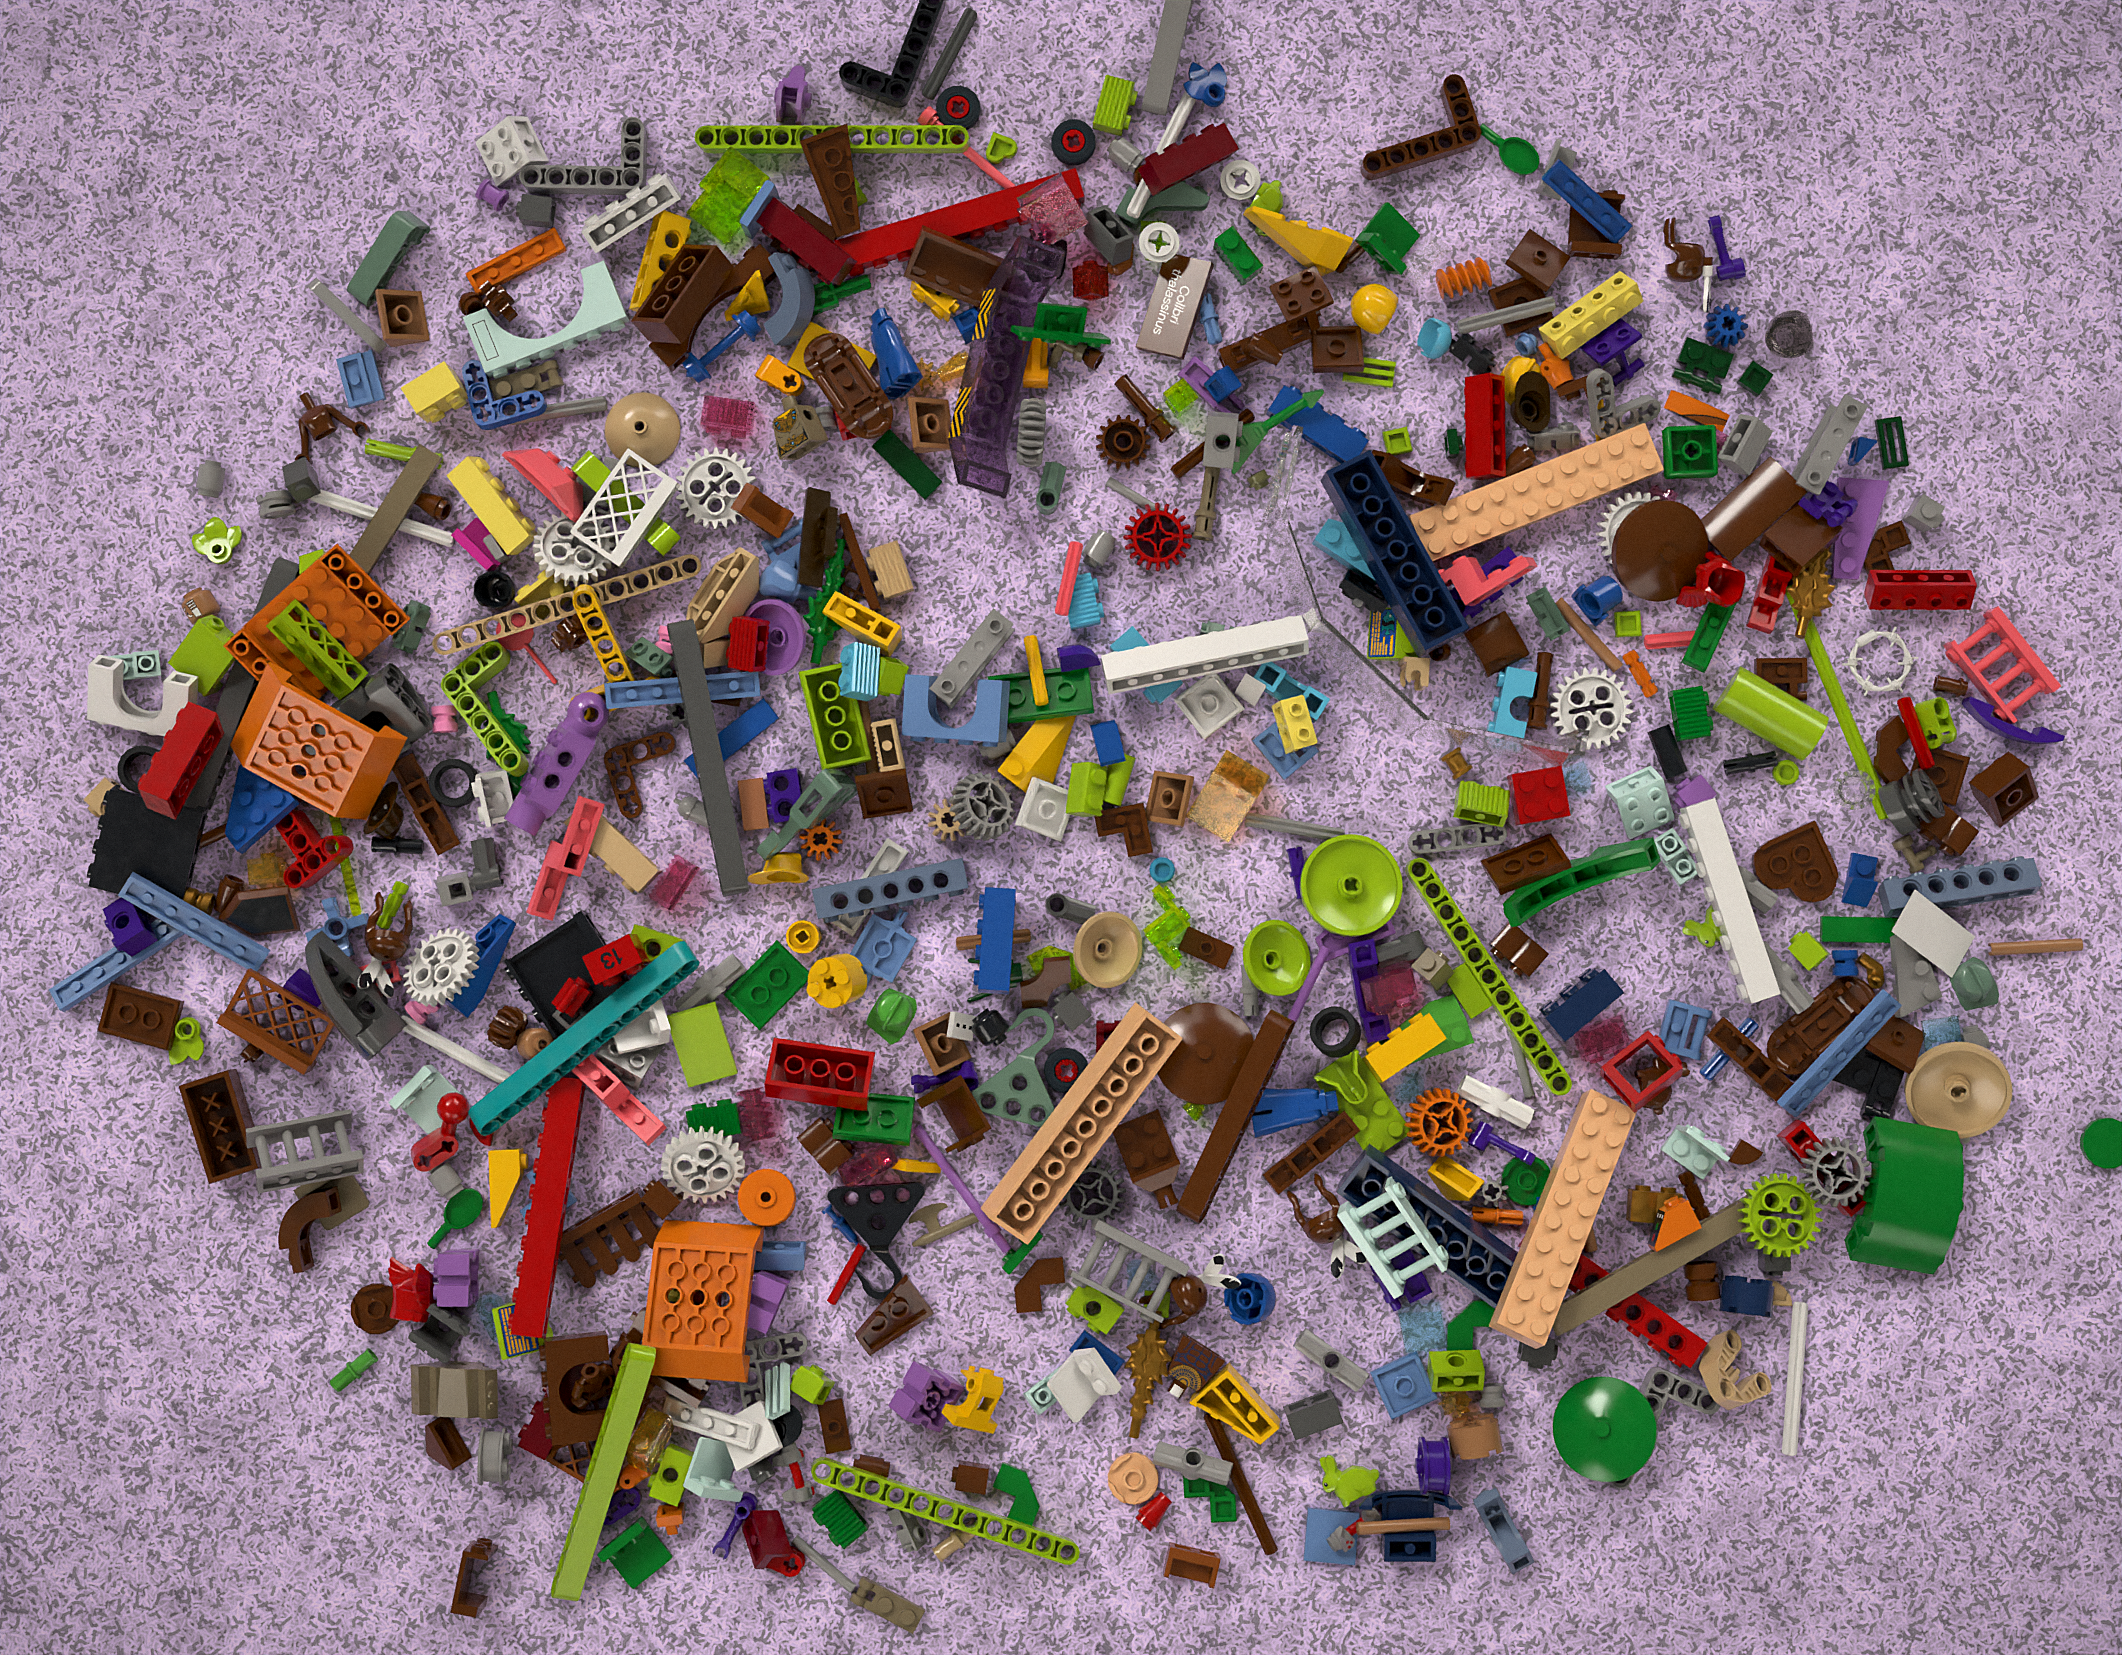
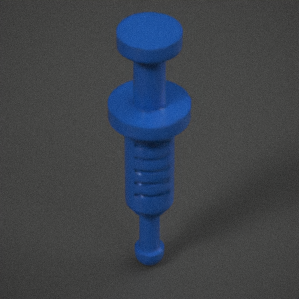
M831 1203L827 1205L821 1212L823 1214L827 1213L834 1221L831 1225L832 1228L837 1227L849 1242H854L857 1246L859 1241L857 1240L856 1233L844 1221L845 1218L843 1216L838 1217L831 1209L833 1207Z

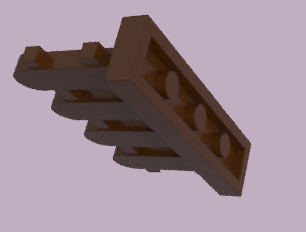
M640 1187L563 1230L560 1246L562 1253L559 1254V1259L561 1262L565 1259L575 1273L572 1277L574 1283L580 1281L583 1287L591 1288L596 1283L594 1272L602 1268L605 1274L613 1275L618 1270V1258L624 1255L629 1262H636L641 1254L639 1246L647 1243L653 1249L654 1241L662 1226H655L647 1213L650 1208L646 1204L642 1205L641 1198L644 1194ZM625 1211L628 1212V1215L624 1216L623 1218H620L619 1215ZM632 1220L642 1235L636 1240L633 1239L625 1224ZM605 1224L606 1227L598 1231L597 1227ZM608 1234L612 1235L620 1248L614 1253L611 1252L603 1239ZM583 1237V1241L578 1244L575 1243V1240ZM586 1247H589L597 1260V1263L591 1266L581 1252Z
M646 1307L642 1308L638 1313L634 1311L629 1319L633 1323L628 1333L623 1332L620 1335L619 1341L609 1354V1358H612L625 1336L642 1345ZM652 1375L649 1378V1381L696 1409L707 1395L711 1383L705 1379Z

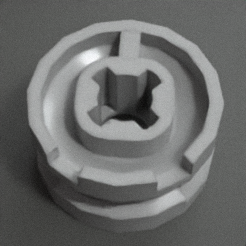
M289 490L267 492L265 497L258 495L256 500L257 504L261 507L259 510L260 518L276 519L296 513L295 505L291 502L293 496Z

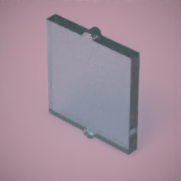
M1418 1302L1415 1306L1402 1307L1398 1310L1405 1353L1417 1351L1427 1353L1430 1349L1447 1347L1439 1302L1420 1304Z

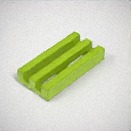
M1363 357L1364 364L1387 367L1389 371L1364 367L1363 372L1357 373L1388 377V381L1348 375V372H1343L1342 381L1392 388L1396 362Z

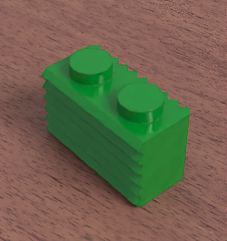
M1231 226L1215 238L1213 250H1216V253L1219 254V257L1222 258V261L1225 262V265L1228 266L1234 277H1237V281L1241 282L1240 285L1244 286L1261 273L1263 264L1234 226Z
M1703 686L1668 692L1676 742L1711 736L1710 731H1713L1714 725L1712 717L1707 716L1706 706H1709V696L1707 691H1703Z
M731 1098L717 1100V1106L707 1107L706 1102L691 1105L692 1110L685 1111L688 1130L692 1127L695 1132H699L700 1126H703L705 1132H708L713 1127L714 1134H718L719 1131L723 1130V1136L743 1133L739 1102L732 1103Z
M832 1489L812 1507L814 1512L812 1517L819 1526L825 1525L830 1532L828 1534L830 1540L837 1547L841 1545L843 1549L847 1548L869 1529L870 1525L841 1490Z

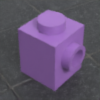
M1701 774L1696 775L1691 780L1688 777L1683 779L1675 786L1677 791L1672 794L1675 797L1673 802L1679 810L1680 808L1712 799L1717 795Z

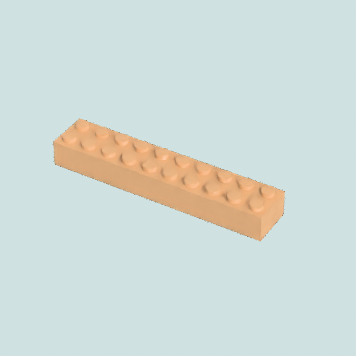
M1643 423L1447 501L1446 506L1435 505L1412 514L1408 518L1431 560L1435 563L1658 475L1664 468L1647 426Z
M1135 1002L981 1206V1210L988 1218L1028 1245L1183 1038Z
M1593 1089L1581 1095L1489 1327L1535 1349L1545 1346L1637 1113H1634L1628 1106Z

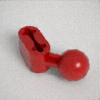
M451 1092L440 1098L437 1104V1114L442 1120L441 1127L412 1146L411 1157L418 1171H430L457 1152L459 1146L455 1135L457 1124L466 1119L470 1110V1104L462 1094Z

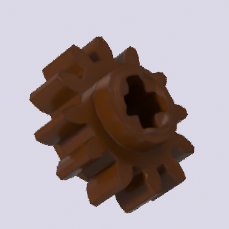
M487 280L479 287L486 296L482 300L484 305L494 316L498 318L502 314L509 323L518 316L517 312L511 307L515 303L514 299L501 285L495 289Z
M577 613L563 619L556 626L557 631L551 633L553 636L551 642L561 652H564L566 649L570 652L572 649L579 648L589 639ZM590 618L588 623L594 626L595 623Z

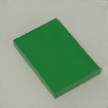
M776 940L723 995L755 1027L761 1030L808 982L809 971Z
M870 1093L867 1111L837 1107L833 1139L910 1146L915 1097Z

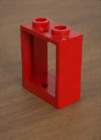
M1649 1030L1602 1065L1600 1076L1634 1113L1682 1076L1683 1063L1680 1058L1674 1053L1670 1054L1664 1048L1665 1043L1658 1035L1653 1036ZM1645 1045H1648L1670 1070L1642 1092L1638 1093L1616 1068Z

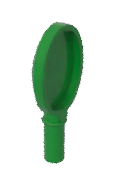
M1484 123L1481 124V135L1499 148L1500 160L1510 171L1519 175H1530L1536 171L1539 166V155L1529 142L1518 137H1509L1504 140L1501 135L1499 136Z
M473 1188L463 1189L448 1201L443 1215L445 1222L427 1242L428 1246L435 1249L452 1229L465 1228L477 1219L483 1206V1198L478 1190Z

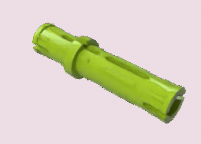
M368 438L366 443L369 445L365 444L364 450L367 455L408 462L418 446L411 448ZM435 453L443 458L442 453Z

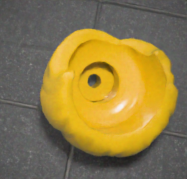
M1365 285L1352 297L1351 316L1359 327L1371 334L1379 335L1392 319L1399 299L1396 294L1384 285Z

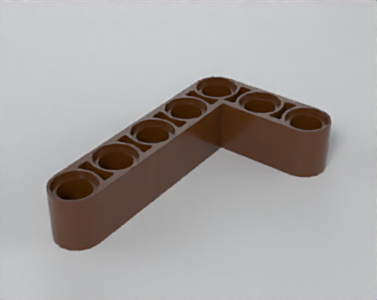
M1451 74L1447 76L1440 89V97L1450 127L1366 154L1360 167V172L1365 179L1376 180L1471 150L1476 146L1481 136V129L1466 83L1460 75ZM1454 85L1457 87L1458 92L1450 93L1446 86ZM1458 108L1463 109L1466 116L1459 117L1455 114L1454 110ZM1469 132L1473 135L1474 139L1468 141L1463 138L1462 133ZM1442 139L1447 140L1450 147L1442 148L1438 141ZM1422 147L1425 149L1426 155L1420 156L1416 154L1414 148ZM1394 154L1399 155L1403 162L1394 163L1390 156ZM1374 162L1378 165L1379 169L1376 171L1369 170L1366 164Z

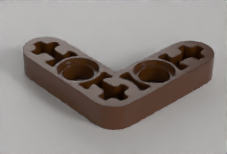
M659 732L610 748L605 753L604 763L619 810L623 816L633 819L639 817L643 812V802L631 767L672 753L676 747V740L670 733ZM663 736L665 739L671 740V743L667 745V750L658 747L654 749L656 754L652 755V748L648 743L649 740H652L653 745L660 743ZM638 744H643L647 748V754L643 758H636L634 756L633 750ZM616 752L617 755H622L623 758L619 760L621 769L626 767L627 771L618 772L613 776L612 771L618 770L616 764L610 763L609 759L613 758L612 753ZM621 776H627L631 781L630 787L627 790H620L617 786V780ZM634 791L635 796H630L632 803L638 804V807L634 809V814H631L630 811H625L628 801L625 797L621 800L620 795L629 794Z

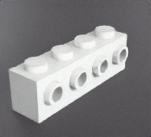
M660 173L655 174L647 180V186L642 189L638 186L626 193L627 198L619 203L615 200L605 207L606 212L600 216H597L595 213L583 221L585 225L582 227L581 232L595 253L681 199L679 190L667 173L662 176Z

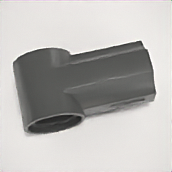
M494 838L471 841L475 866L473 868V880L476 890L503 886L504 881L500 878L502 869L497 862Z
M1059 893L1051 894L1045 900V908L1049 914L1082 925L1090 917L1094 916L1096 905ZM1055 897L1061 898L1064 903L1062 910L1059 912H1054L1050 908V901Z
M1419 930L1399 936L1397 940L1375 947L1379 968L1387 967L1403 960L1409 961L1419 958L1426 950Z

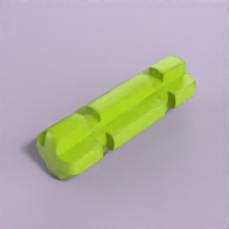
M401 881L394 883L391 889L393 892L389 894L383 906V913L377 921V926L383 929L390 928L393 922L391 919L396 916L403 901L402 896L406 895L409 889L407 884Z

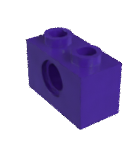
M122 897L102 909L106 917L104 923L108 930L112 932L114 937L112 943L118 951H124L133 957L158 941L147 913L143 909Z

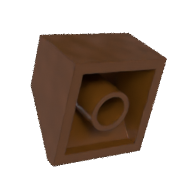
M2009 751L2000 758H1997L1989 767L1969 781L1973 796L1999 828L2039 798L2030 767Z

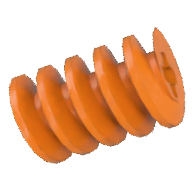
M1480 257L1475 258L1474 263L1471 260H1467L1464 266L1462 263H1457L1455 269L1452 266H1447L1445 272L1442 269H1437L1435 275L1442 300H1444V293H1447L1450 299H1453L1454 290H1457L1458 294L1463 296L1464 287L1467 288L1469 293H1473L1474 284H1476L1479 290H1482L1484 281L1488 287H1492L1489 266Z

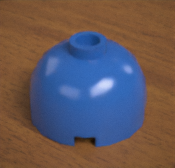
M1248 1272L1238 1274L1235 1278L1240 1280L1241 1285L1235 1289L1225 1288L1224 1291L1225 1307L1229 1306V1310L1232 1313L1229 1315L1233 1320L1244 1325H1252L1266 1320L1272 1314L1276 1305V1293L1273 1285L1261 1274Z

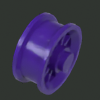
M1446 1436L1441 1437L1439 1441H1426L1425 1437H1419L1415 1473L1418 1474L1421 1495H1426L1427 1491H1442L1443 1495L1449 1494L1451 1463Z

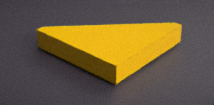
M760 270L755 271L724 312L726 321L733 320V314L738 315L744 310L750 315L771 310Z
M884 1155L875 1157L874 1165L906 1172L941 1173V1168L936 1162H921L900 1157L897 1159Z

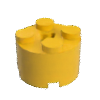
M847 953L836 954L817 960L808 974L806 989L808 995L826 1008H838L855 1002L863 996L867 987V975L863 972L862 963L855 956Z

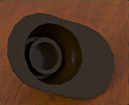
M1535 371L1525 372L1516 382L1515 399L1511 404L1510 413L1514 422L1521 429L1526 428L1534 432L1542 431L1548 426L1550 421L1549 384L1544 376Z
M391 781L381 791L364 826V834L374 832L387 839H393L401 828L404 813L395 801L398 794V784Z

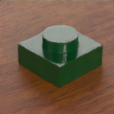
M1751 361L1736 383L1758 397L1773 374L1755 361Z
M1457 428L1447 429L1443 434L1446 459L1456 458L1460 454L1459 451L1463 449L1462 436L1457 435Z

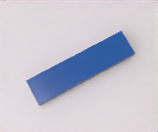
M1560 159L1541 177L1548 186L1612 243L1617 244L1631 229L1632 224Z
M764 698L718 733L723 763L780 719ZM692 753L683 761L698 779Z

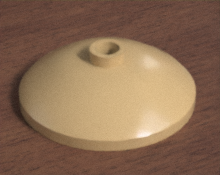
M640 392L625 396L611 408L606 418V442L611 452L619 460L629 448L653 466L658 465L671 456L680 439V422L675 410L665 399L652 393ZM643 423L644 429L637 431L636 425ZM630 456L625 464L639 468L638 461Z
M1112 911L1101 912L1090 917L1079 929L1073 947L1074 962L1079 974L1088 983L1101 988H1112L1126 982L1136 971L1142 955V939L1137 926L1127 916ZM1099 944H1101V950H1100V951H1098V945H1099Z

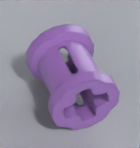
M487 178L479 185L475 197L493 205L494 210L498 212L507 202L509 192L506 190L502 191L492 185V181Z

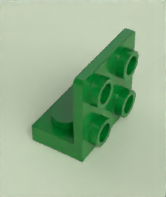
M1385 202L1355 241L1388 274L1402 275L1407 268L1402 259L1420 237V234L1389 202Z
M643 1516L601 1548L597 1554L603 1563L607 1559L610 1560L631 1589L636 1588L673 1557Z

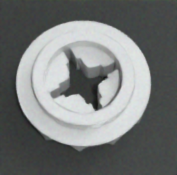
M1245 160L1230 162L1221 173L1220 183L1222 190L1229 198H1234L1238 201L1250 199L1260 186L1259 171L1252 163ZM1246 172L1244 181L1247 185L1241 184L1235 189L1236 180L1233 176L1240 177Z
M1156 222L1148 225L1143 229L1139 237L1140 251L1145 259L1154 263H1166L1176 255L1179 248L1177 232L1166 223ZM1159 233H1161L1162 242L1166 243V246H1161L1159 252H1156V246L1152 244V241H1156Z

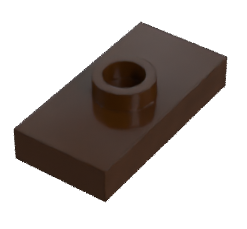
M1188 926L1178 950L1225 970L1235 946Z
M843 1397L826 1400L823 1405L817 1404L826 1454L851 1450L852 1445Z

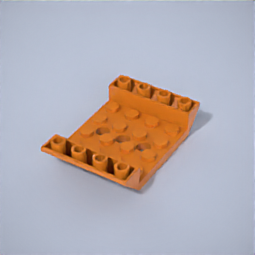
M337 543L254 615L223 647L258 682H260L267 664L272 662L293 674L289 684L319 699L329 689L266 627L294 599L299 603L306 604L309 613L317 621L325 623L327 631L336 640L342 641L345 644V649L358 662L362 661L389 635L392 636L411 618ZM292 609L288 614L296 622H301L300 615ZM309 630L310 637L314 641H320L319 635L314 630ZM327 648L328 655L332 659L338 660L337 653ZM346 667V672L348 673L352 668Z
M269 662L230 744L240 763L249 771L333 817L367 820L408 737L386 725L379 732H376L289 684L293 674ZM315 724L322 725L326 730V734L321 735L317 733ZM305 745L313 746L316 750V755L308 754L305 750ZM295 765L304 767L306 775L298 774L295 770Z
M680 1220L664 1221L654 1241L642 1345L656 1348L655 1362L651 1372L652 1376L748 1382L750 1356L744 1354L756 1252H762L765 1226ZM673 1289H677L680 1293V1298L676 1303H670L668 1295ZM697 1291H703L705 1299L700 1305H695L693 1302V1296ZM727 1292L730 1296V1301L725 1307H721L718 1304V1297L722 1293Z

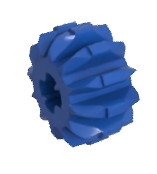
M1725 304L1723 309L1716 306L1713 309V313L1707 314L1706 318L1709 322H1706L1703 328L1711 330L1705 336L1706 338L1715 337L1712 342L1713 345H1716L1721 340L1722 348H1726L1729 343L1735 346L1738 344V339L1745 337V333L1742 330H1746L1748 324L1741 322L1746 318V314L1739 316L1737 314L1739 307H1735L1731 311L1730 305ZM1728 322L1730 328L1728 329L1727 327L1726 329H1724L1722 327V324H1726Z

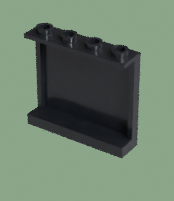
M115 785L110 791L107 790L103 799V805L106 806L105 813L100 816L97 829L101 830L99 839L95 840L92 848V854H95L94 863H90L87 871V878H90L88 887L119 894L132 872H135L183 900L187 889L191 887L209 808L199 805L195 809L183 806L175 820L148 809L140 794L120 790L121 785Z
M582 910L573 915L572 919L510 959L504 960L507 965L504 968L507 975L512 981L516 979L521 987L518 989L520 995L526 1002L530 1001L534 1007V1010H532L534 1017L539 1023L543 1022L554 1040L567 1031L552 1016L557 1011L552 1001L568 978L577 979L579 976L591 984L589 989L594 993L583 1007L587 1014L629 981L628 976L624 974L621 976L622 981L610 987H604L603 984L595 985L582 956L607 944L586 911ZM564 1012L560 1016L571 1025L580 1014L572 1018Z

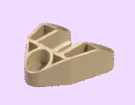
M1730 1329L1712 1337L1704 1349L1699 1365V1370L1711 1397L1718 1405L1727 1410L1752 1402L1771 1392V1382L1763 1372L1747 1376L1734 1385L1740 1378L1738 1376L1740 1370L1738 1368L1734 1369L1730 1364L1741 1350L1742 1342L1738 1333ZM1727 1338H1728V1339L1730 1340V1342H1731V1347L1729 1346V1344H1728V1342H1727ZM1756 1380H1758V1382L1760 1383V1389L1757 1385Z

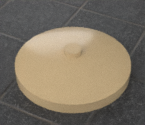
M1950 1042L1931 1048L1917 1059L1914 1070L1910 1074L1907 1073L1904 1093L1908 1109L1919 1125L1957 1131L1959 1139L1982 1134L1999 1123L2006 1114L2012 1100V1082L2006 1066L1992 1051L1969 1042Z

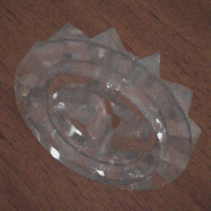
M1858 769L1848 770L1839 775L1833 788L1837 802L1849 810L1865 808L1873 801L1876 793L1874 780L1868 773ZM1861 781L1859 790L1864 796L1855 794L1849 799L1851 789L1848 788L1846 783L1855 785Z

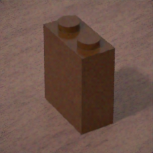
M1800 500L1763 534L1759 543L1766 552L1795 577H1798L1837 541L1843 530V527L1840 525L1830 527L1827 519L1823 516L1816 519L1798 504Z

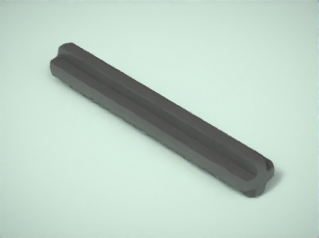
M971 8L964 10L922 90V95L927 99H935L977 19V12Z

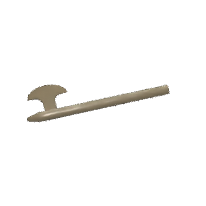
M936 1203L925 1206L912 1214L909 1218V1224L917 1220L925 1223L929 1233L919 1237L912 1243V1246L927 1245L977 1223L979 1220L972 1213L941 1227L937 1215L941 1210L948 1207L947 1204Z

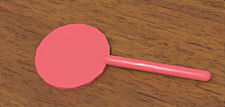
M514 613L512 622L515 626L522 627L526 623V617ZM499 622L496 628V634H499L501 632V625ZM533 628L498 639L505 649L516 651L525 648L551 682L557 684L556 678L528 645L534 634Z

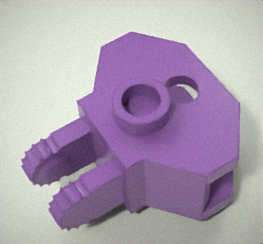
M800 65L794 66L789 73V77L779 81L778 87L775 89L776 122H784L786 116L797 118L796 125H804L806 108H810L812 93H808L805 70Z

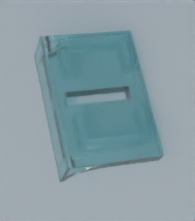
M1951 1015L1943 1018L1921 1020L1925 1052L1933 1048L1932 1043L1949 1040L1962 1042L1958 1016Z

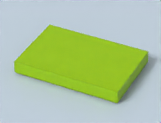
M716 1001L667 1015L671 1027L670 1033L688 1088L738 1074Z

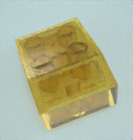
M1226 750L1186 814V817L1229 843L1270 776Z

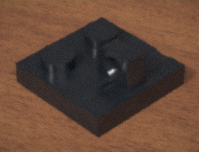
M1347 571L1339 585V588L1342 589L1341 593L1352 599V605L1359 609L1363 605L1373 613H1377V611L1383 613L1388 602L1382 591L1353 572Z
M1864 1045L1832 1081L1868 1094L1881 1057L1867 1050Z

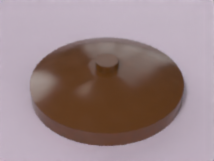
M1665 499L1643 503L1624 518L1614 536L1611 558L1615 575L1620 584L1636 597L1653 602L1674 599L1680 595L1681 589L1684 586L1692 587L1696 582V567L1699 564L1706 563L1707 560L1704 556L1708 552V537L1701 519L1688 506Z
M1195 1003L1180 1008L1170 1015L1164 1024L1183 1039L1157 1074L1163 1085L1174 1096L1185 1102L1195 1105L1222 1103L1227 1100L1254 1043L1253 1036L1246 1023L1236 1013L1224 1006L1214 1003Z

